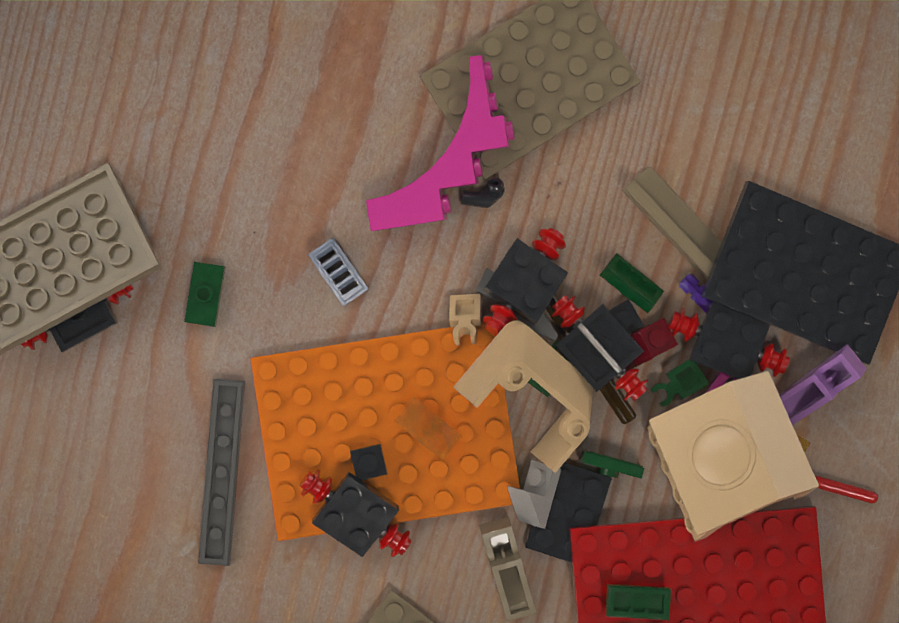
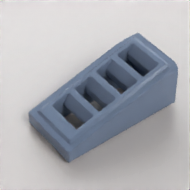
M331 238L308 254L343 306L368 290V287L334 238ZM334 249L337 254L322 264L319 259ZM339 260L344 263V265L330 274L326 271V269ZM348 270L351 275L336 285L333 280ZM355 280L358 285L343 295L340 290Z

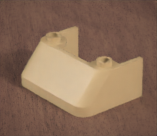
M512 321L503 327L455 384L454 388L478 408L497 384H500L508 391H517L523 388L531 378L567 408L531 450L534 456L556 473L589 433L593 387L572 364L530 327L521 321Z

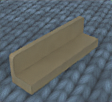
M647 167L622 191L703 278L707 280L722 242L652 167Z

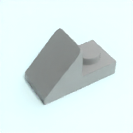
M531 460L523 490L508 486L518 521L545 529L561 468L554 473L545 464Z

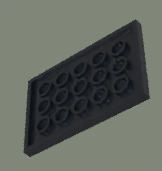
M745 181L700 297L770 324L773 327L834 352L848 344L863 364L870 365L899 291V244L754 182Z

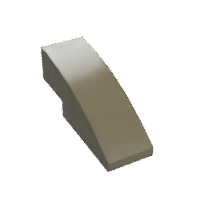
M509 516L479 525L507 622L537 613Z

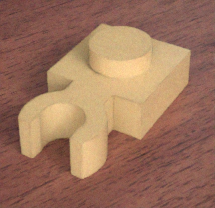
M481 294L450 295L449 322L450 327L454 328L453 338L455 345H460V337L465 334L470 335L472 344L477 343L478 338L475 326H481Z

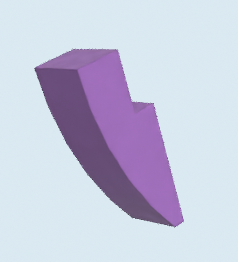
M848 344L779 394L792 425L832 400L838 392L863 376L867 368Z

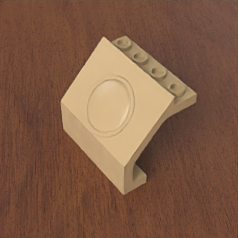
M769 371L728 382L649 420L650 426L647 428L650 442L658 452L662 471L668 476L673 488V497L681 507L685 517V526L692 534L694 541L704 539L720 527L773 503L791 497L797 499L806 496L819 487Z

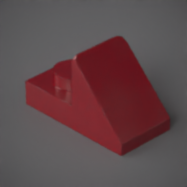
M665 318L631 334L644 349V352L625 367L627 371L652 360L654 357L678 345L675 337L671 336L672 331L668 328Z

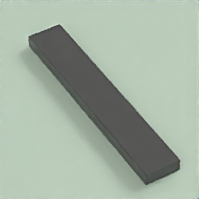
M213 379L198 564L230 566L245 381Z

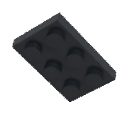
M564 463L560 467L561 473L546 527L544 529L532 525L525 548L572 563L569 528L598 525L612 478Z

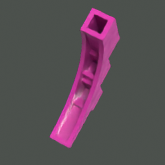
M484 56L469 57L470 88L467 107L460 128L447 151L430 170L410 185L389 195L366 200L371 231L448 220L447 213H451V203L449 195H444L443 189L479 184L478 177L483 176L481 159H475V153L511 147L510 140H515L513 122H507V118L504 115L494 116L493 111H498L496 93H490L489 80H493L492 65L490 61L485 62Z

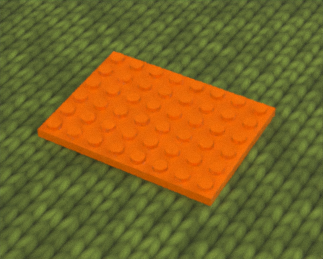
M481 322V326H475L478 338L476 344H472L470 335L465 334L460 337V345H455L453 338L454 328L447 327L250 358L278 541L327 534L312 524V518L325 501L313 504V496L308 493L305 496H301L303 490L299 487L301 481L309 471L314 473L319 469V478L322 480H326L329 477L332 478L331 490L334 491L348 472L355 475L350 451L381 444L388 474L362 481L399 505L398 513L389 524L513 505L508 486L520 489L505 389L500 384H497L477 408L454 388L455 384L496 337L486 330L484 322Z

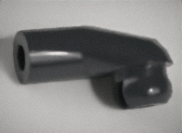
M491 178L488 184L479 192L463 190L461 205L481 208L491 207L504 194L505 187L503 181L500 178Z

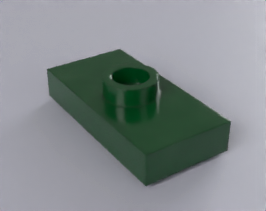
M617 253L599 275L647 314L664 293L663 289Z
M194 261L184 322L216 327L225 266Z
M588 450L582 451L580 462L600 467V474L618 478L619 473L642 479L645 469L639 464Z
M607 584L605 615L607 617L669 620L671 588Z

